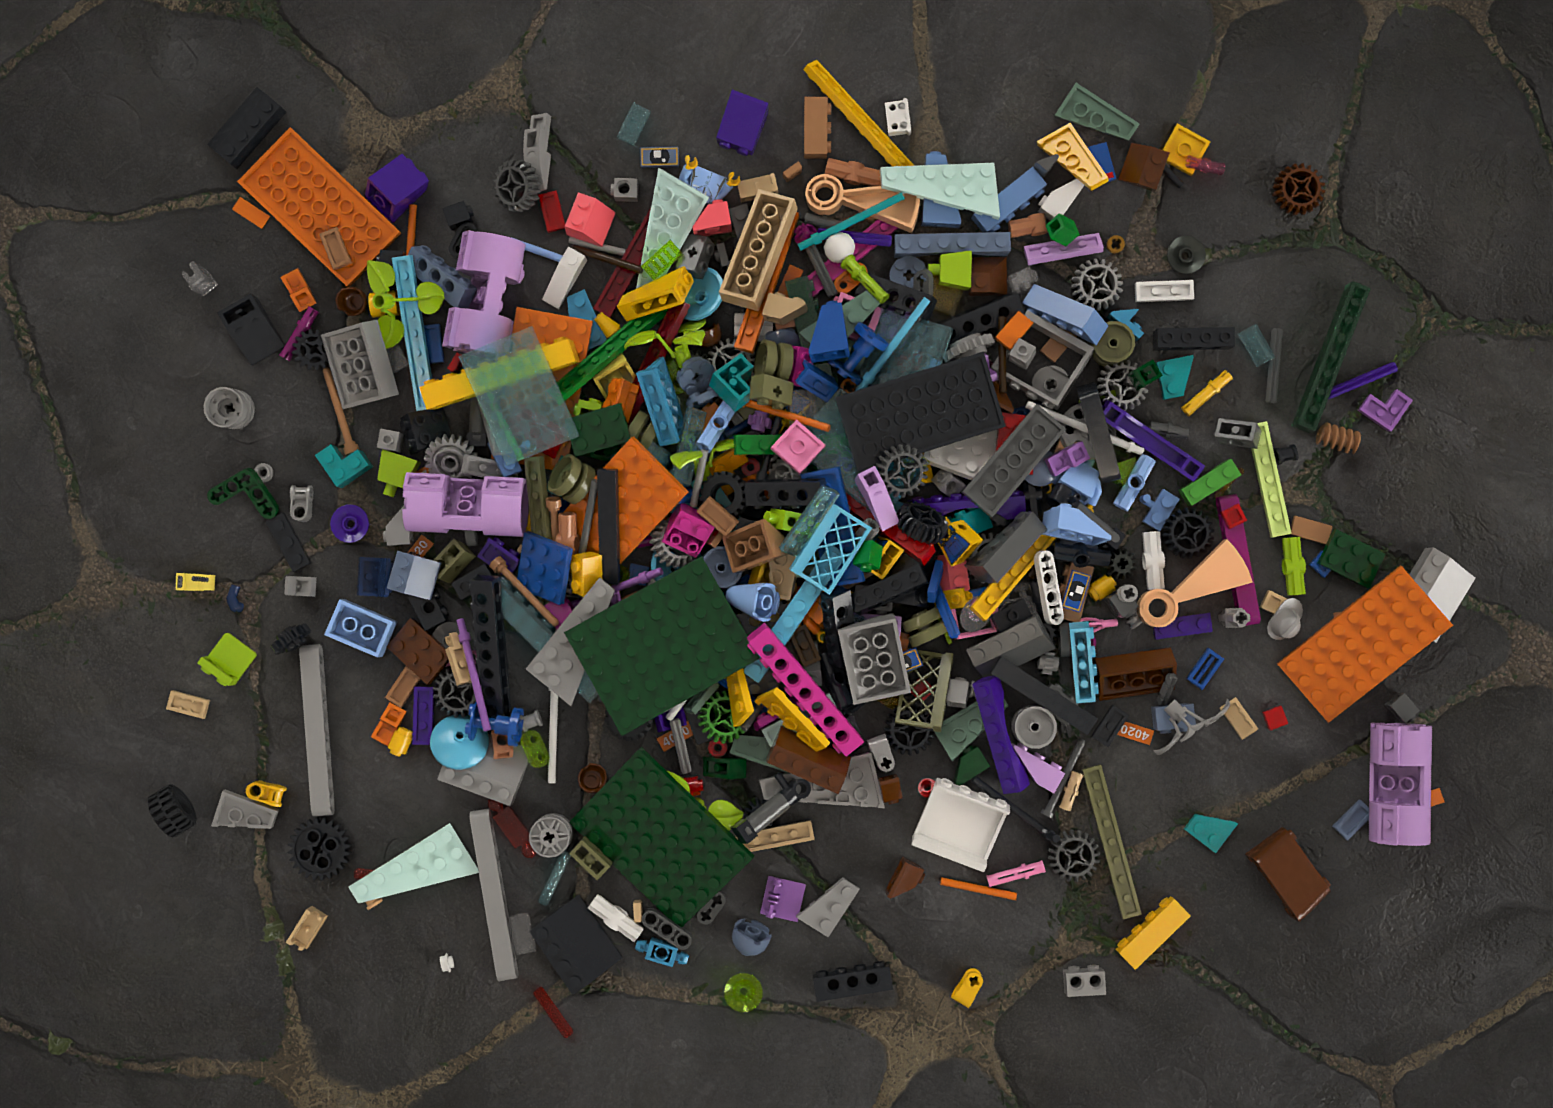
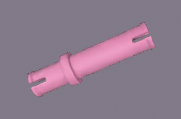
M1041 860L1028 865L1024 863L1020 867L986 875L989 887L1021 878L1029 879V876L1045 873L1046 871ZM1029 869H1033V870H1031V871H1027V872H1023V873L1018 874V872H1022V871H1026V870H1029ZM1014 874V875L1009 876V877H1005V878L998 879V878L1003 877V876H1007V875Z

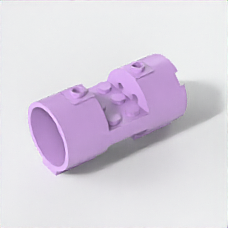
M470 230L462 233L456 270L472 277L471 284L477 290L468 308H449L443 347L449 349L454 347L453 351L478 357L492 356L493 359L506 355L508 341L512 337L514 321L499 315L503 308L501 298L502 293L506 290V284H520L524 278V265L522 263L526 245L523 242L493 233Z
M406 472L403 484L404 509H402L403 523L406 531L447 533L449 529L483 531L484 535L524 537L529 514L526 479L484 476V479L451 478L445 474Z
M1370 723L1369 841L1396 846H1421L1431 843L1432 726L1410 723Z

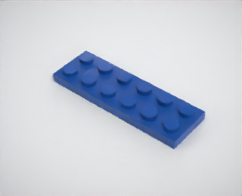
M840 466L801 474V478L826 479L827 502L822 504L820 508H809L808 505L810 515L814 516L813 530L831 502L850 513ZM842 513L836 518L837 527L848 525L847 516ZM849 527L838 530L840 541L851 538ZM830 531L825 536L827 544L838 541L836 531ZM852 541L841 543L845 554L851 553L854 549ZM825 547L818 549L820 558L826 551ZM853 559L836 586L865 581L864 572L853 564ZM841 563L837 570L842 568L843 563ZM832 578L826 585V588H829V586L831 585Z

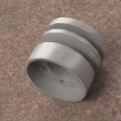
M219 387L210 391L203 405L204 414L208 421L222 428L241 429L251 422L255 413V406L251 396L244 391L228 387Z
M557 813L546 814L539 818L532 826L529 834V841L533 850L540 856L547 858L556 857L563 853L573 838V827L569 823L570 821L565 816ZM548 832L550 833V835H551V834H554V836H555V837L552 839V841H551L550 838H548V839L546 838V835L548 834Z

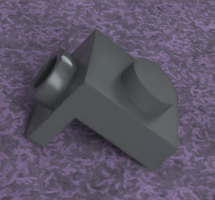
M724 243L716 244L717 250L714 251L716 262L720 261L722 270H727L730 261H728Z

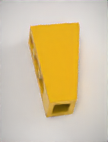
M685 266L680 267L624 294L617 308L627 322L684 303L692 287L693 277Z

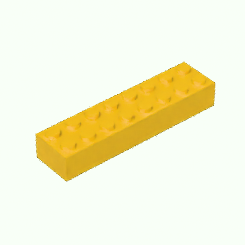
M560 337L554 339V343L550 345L549 343L538 344L535 346V350L532 351L530 349H523L517 351V355L513 357L512 355L501 356L498 358V362L495 363L494 361H486L480 363L479 368H464L461 370V374L449 373L443 375L442 380H427L423 386L419 387L426 409H439L578 364L580 360L574 341Z

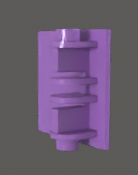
M768 876L760 914H764L768 918L777 917L798 922L796 915L801 909L806 884Z

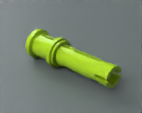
M848 255L842 261L840 267L846 269L851 274L853 280L859 281L880 304L886 302L889 294L868 275L865 266L860 265L855 260L854 255Z

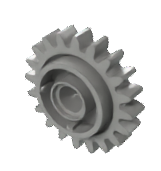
M980 333L972 334L949 346L950 350L945 351L942 356L945 363L980 352L987 353V348L991 347L995 341L990 333L982 336Z
M444 434L442 440L436 437L435 442L431 441L430 448L426 449L425 453L427 455H425L424 460L428 462L425 468H431L430 474H445L451 478L471 479L472 475L461 474L464 454L477 456L478 453H472L474 446H467L469 440L461 442L462 436L455 440L454 434L451 435L450 439ZM447 458H452L455 462H450Z

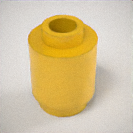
M1103 575L1089 585L1088 593L1095 602L1097 600L1101 601L1116 590L1115 586L1117 584L1111 576Z
M399 726L388 745L390 753L399 757L401 754L406 755L413 738V732Z

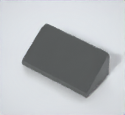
M1055 154L1034 164L1033 167L1043 179L1053 168L1059 155Z

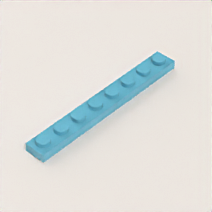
M413 255L393 257L392 263L398 298L418 297L416 293L417 279ZM418 301L399 302L404 325V337L416 411L426 410V406L419 387L423 386L425 381L432 379L425 329Z
M834 545L828 546L830 557L841 555L840 549ZM826 551L824 552L820 560L827 558ZM842 558L831 560L833 571L839 568ZM828 561L817 563L819 574L830 572ZM815 567L809 576L817 575ZM831 574L820 577L821 584L824 587L831 580ZM807 580L804 581L772 628L773 633L784 646L823 591ZM769 644L763 647L765 652L772 649V645ZM758 659L746 666L744 673L757 683H760L770 667L766 669Z

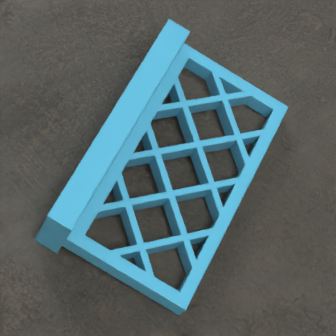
M831 502L789 569L830 595L872 527ZM840 513L847 516L848 525L837 527L836 518ZM861 525L866 530L862 536L854 537L852 526ZM849 527L851 538L840 541L838 530ZM830 531H836L838 541L827 544L826 534ZM852 541L854 548L852 552L843 554L841 543ZM839 544L841 555L830 557L828 546ZM825 547L827 558L816 561V550ZM842 558V568L833 571L831 560ZM828 561L830 572L819 574L817 563ZM814 564L817 575L808 577L802 573L807 565ZM831 574L832 583L827 589L821 584L820 577Z

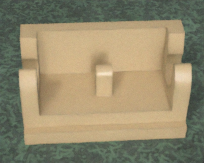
M774 173L743 181L740 180V183L737 185L741 203L755 200L758 189L778 194Z
M313 906L309 907L302 915L286 943L297 945L298 950L301 951L308 949L328 915Z

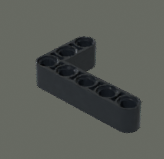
M1092 382L1078 386L1076 388L1102 484L1119 480L1121 475L1096 383Z

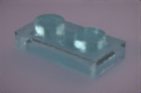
M1257 324L1238 334L1256 367L1275 357Z

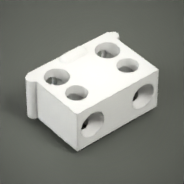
M904 98L900 101L886 102L888 135H911L908 99Z

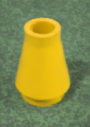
M600 312L594 318V321L598 324L606 338H610L621 329L620 324L606 316L603 312Z

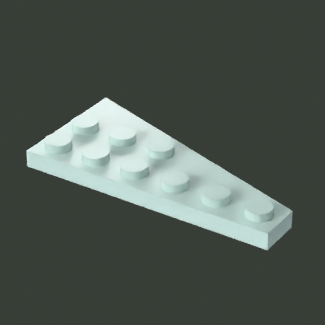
M994 163L880 168L882 189L897 193L902 192V194H911L919 199L933 200L934 203L960 210H970L975 212V214L992 216L993 219L997 220L1000 218Z
M658 168L643 248L641 266L644 269L642 274L638 276L636 289L667 274L709 199V196L661 168Z
M449 823L349 886V889L356 901L362 903L476 874L479 871Z

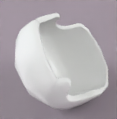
M838 232L826 239L824 251L830 261L842 263L848 255L854 254L855 244L849 234Z

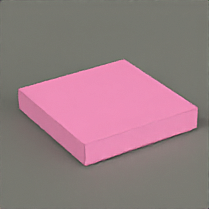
M796 419L770 449L800 475L826 445Z

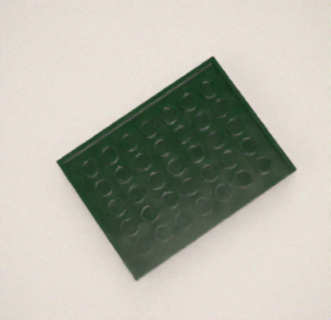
M702 556L564 632L621 736L760 659L757 652L753 654L748 648L747 634Z
M642 747L569 822L583 837L586 836L591 843L596 845L613 862L612 865L665 916L680 927H683L755 856Z

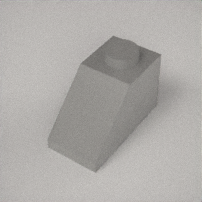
M404 506L386 525V531L383 532L384 542H387V546L414 545L413 532L406 531L404 528L402 514Z

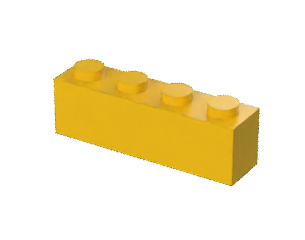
M1173 897L1164 898L1159 903L1160 907L1149 912L1145 917L1146 920L1141 925H1136L1131 930L1132 934L1127 939L1123 938L1117 944L1116 951L1135 970L1191 917Z

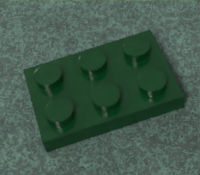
M622 403L565 419L575 457L624 444L631 438Z
M1333 529L1317 564L1364 588H1370L1385 554L1337 529Z

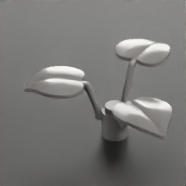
M1174 700L1164 711L1171 717L1169 720L1172 722L1176 734L1168 745L1161 749L1153 750L1155 754L1161 755L1165 753L1183 735L1176 721L1179 723L1182 720L1188 727L1187 733L1180 739V742H1183L1190 738L1195 731L1202 728L1204 724L1207 727L1223 716L1230 707V701L1226 700L1224 708L1216 716L1205 720L1188 710L1185 706L1182 707ZM1189 714L1201 722L1191 725L1185 717Z

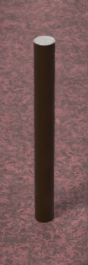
M576 244L572 248L582 255L642 274L644 269L642 266Z
M1004 316L998 317L999 333L1006 325V317ZM998 342L999 393L1005 394L1007 393L1006 347Z

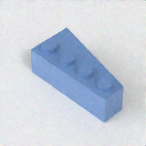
M1036 284L1032 286L1022 302L1028 311L1094 345L1098 344L1108 328L1107 323L1094 308Z

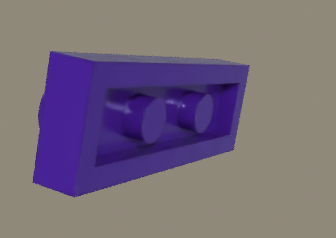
M1210 613L1176 617L1172 623L1165 627H1153L1155 640L1213 632Z
M414 687L412 745H430V738L434 729L433 695H435L433 687Z

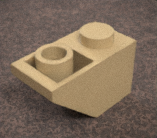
M768 293L762 316L765 321L784 325L806 313L808 307L806 302L799 297H793L792 299L782 293Z

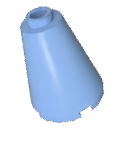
M771 583L733 585L726 591V599L730 605L762 622L771 620V615L776 614L780 604L779 592H776V586Z

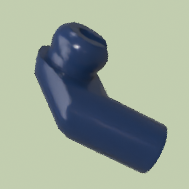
M233 584L230 586L226 601L232 612L240 613L244 609V604L237 599L240 586Z

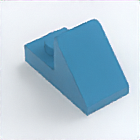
M1139 309L1112 311L1107 318L1110 321L1126 324L1132 330L1135 342L1140 339L1144 334L1141 331V326L1136 322L1130 321Z

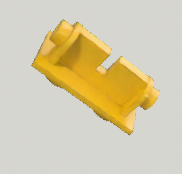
M964 588L943 591L950 609L968 607L967 602L973 598V594L965 591Z

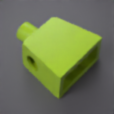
M972 251L942 254L939 257V264H928V270L933 275H938V285L969 291L971 288Z
M382 449L378 480L386 483L383 494L394 497L397 487L403 488L406 472L416 473L421 462Z
M771 509L764 513L763 519L767 520L778 530L810 535L814 516L781 509Z

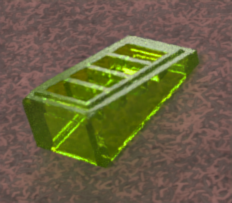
M670 239L645 261L641 267L652 280H655L683 253ZM667 247L675 253L674 257L666 250ZM662 252H663V253L667 256V258L670 260L668 263H667L666 260L660 255ZM656 257H657V258L660 260V262L664 265L662 268H661V267L659 266V264L654 260ZM652 263V265L658 270V272L655 273L651 269L649 264Z

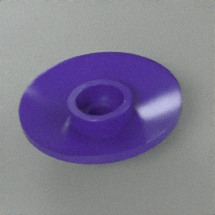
M344 505L333 513L330 522L331 530L340 541L354 543L361 540L367 534L369 518L366 512L359 506ZM351 520H353L355 523L354 527L352 528L349 527V522Z

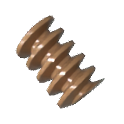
M1325 422L1317 432L1315 444L1318 445L1322 440L1323 447H1326L1328 443H1330V449L1338 445V451L1345 447V453L1352 449V454L1354 455L1359 447L1361 434L1359 431L1353 432L1352 429L1338 428L1335 424L1331 426L1329 422Z

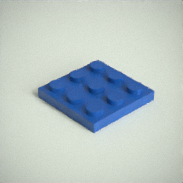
M530 531L524 532L517 579L532 594L558 605L564 604L573 548Z

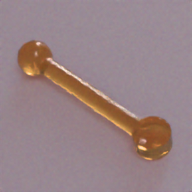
M1238 468V470L1240 471L1241 475H1243V474H1244V469H1243V468ZM1236 479L1226 484L1220 492H1216L1215 498L1223 496V493Z

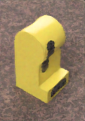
M176 573V590L215 591V575Z

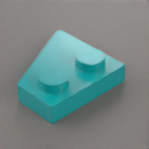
M1194 814L1184 827V830L1216 853L1238 823Z

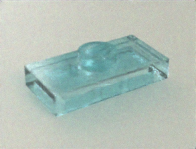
M633 103L617 135V139L635 146L651 111Z

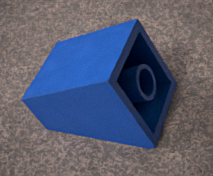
M829 301L826 302V305L821 306L809 347V356L812 363L850 357L841 302Z

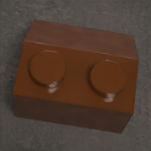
M1131 143L1118 180L1155 192L1170 152L1152 146Z

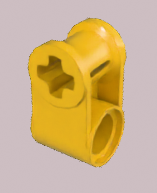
M258 780L247 786L246 795L252 800L274 807H281L283 792L287 788L282 785ZM254 785L260 787V795L253 792Z
M975 968L968 969L955 987L951 998L969 1008L983 984L980 971ZM976 976V977H977V981H976V980H973V981L971 982V981H970V977L974 978V977Z

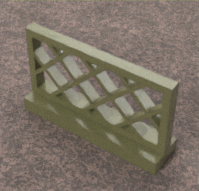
M917 650L923 660V665L926 664L931 672L922 677L917 671L918 668L907 671V675L914 671L920 678L912 685L909 683L910 690L913 691L916 698L907 703L904 699V694L899 695L895 723L941 732L954 656L953 653L948 652L941 654ZM932 658L941 659L940 665L933 670L928 661ZM933 674L937 679V684L930 688L925 679ZM923 682L928 690L918 695L913 687ZM931 693L934 697V702L927 706L921 698ZM919 700L924 709L916 714L910 706ZM906 708L913 714L908 720L900 719L901 712ZM927 711L931 716L930 723L921 722L918 716Z

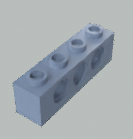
M424 245L412 246L408 255H413L416 277L422 282H433L439 285L444 292V300L453 307L468 308L477 290L471 284L472 282L462 277L455 268L448 266L443 258L433 254L429 247Z

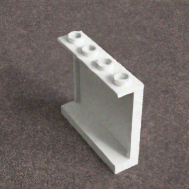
M937 778L912 836V845L984 872L987 867V859L1006 815L1010 814V805L1002 799L995 800L990 798L983 792L971 791L967 786L953 784L952 781L946 778Z

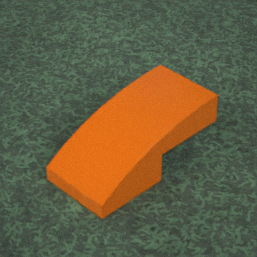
M299 268L280 277L299 312L317 303Z
M1018 311L998 333L995 340L1010 351L1017 340L1024 336L1034 322Z
M389 703L371 738L388 747L395 730H398L407 711Z

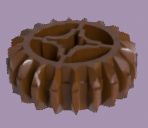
M1295 163L1291 167H1285L1284 171L1281 170L1278 173L1279 177L1274 179L1277 184L1272 186L1277 191L1272 196H1278L1275 203L1281 202L1280 209L1286 207V213H1290L1293 210V215H1297L1299 212L1301 215H1304L1306 211L1310 213L1313 211V208L1319 206L1318 202L1323 200L1321 195L1326 190L1321 189L1325 183L1319 181L1322 179V175L1316 176L1318 170L1315 169L1312 172L1311 165L1305 168L1304 163H1301L1299 167ZM1291 176H1301L1305 179L1298 180L1296 178H1292ZM1309 183L1311 185L1312 192L1308 188ZM1285 184H1287L1286 187L1289 189V195L1286 193ZM1303 184V186L1300 188V191L1294 195L1298 187ZM1298 198L1306 203H1297L1293 199Z

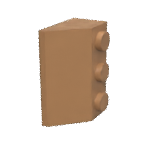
M765 519L730 532L726 537L722 536L733 573L750 570L789 554L784 536Z

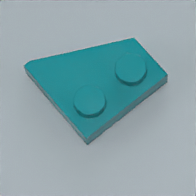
M1193 355L1156 362L1163 375L1159 378L1163 400L1184 396L1194 358Z

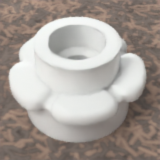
M447 953L444 956H440L443 972H451V968L454 967L453 957L448 956Z

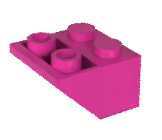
M685 503L677 504L670 516L662 542L697 558L715 527L696 512L698 509Z

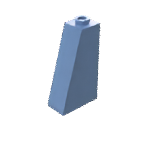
M932 151L930 154H926L925 165L948 164L946 155H941V152ZM925 198L922 200L921 226L960 227L959 209L934 203L933 200Z

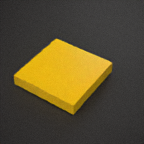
M1177 123L1162 149L1170 152L1166 163L1192 176L1211 141Z

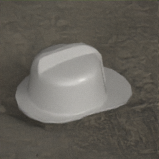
M1289 598L1280 605L1268 622L1267 631L1271 638L1281 640L1292 638L1298 634L1301 627L1300 619L1303 613L1302 604L1299 600Z

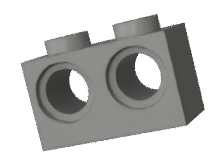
M1088 965L1087 968L1081 969L1079 966H1069L1068 969H1063L1064 993L1067 997L1106 995L1105 971L1099 965ZM1097 975L1098 981L1091 984L1090 978ZM1073 977H1079V982L1077 984H1070V980Z

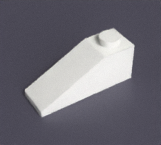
M1075 179L1052 191L1048 197L1044 195L1038 204L1041 206L1038 212L1044 213L1045 217L1050 221L1059 213L1064 215L1084 187V184Z
M568 246L542 298L543 301L560 309L587 262L584 255Z

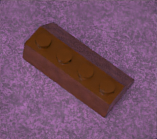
M1171 647L1095 658L1097 667L1095 679L1098 682L1099 690L1098 699L1102 701L1160 692L1166 675L1168 673L1176 674L1177 663Z
M780 726L765 761L839 794L847 776L851 757L845 756L843 753L839 754L828 746L816 752L796 736V732Z

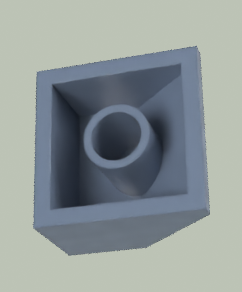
M397 551L387 589L431 600L441 562Z

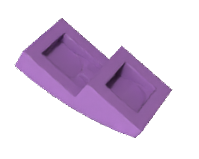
M1080 441L1050 455L1044 460L1051 475L1056 477L1067 469L1075 468L1087 461L1090 457L1083 441Z

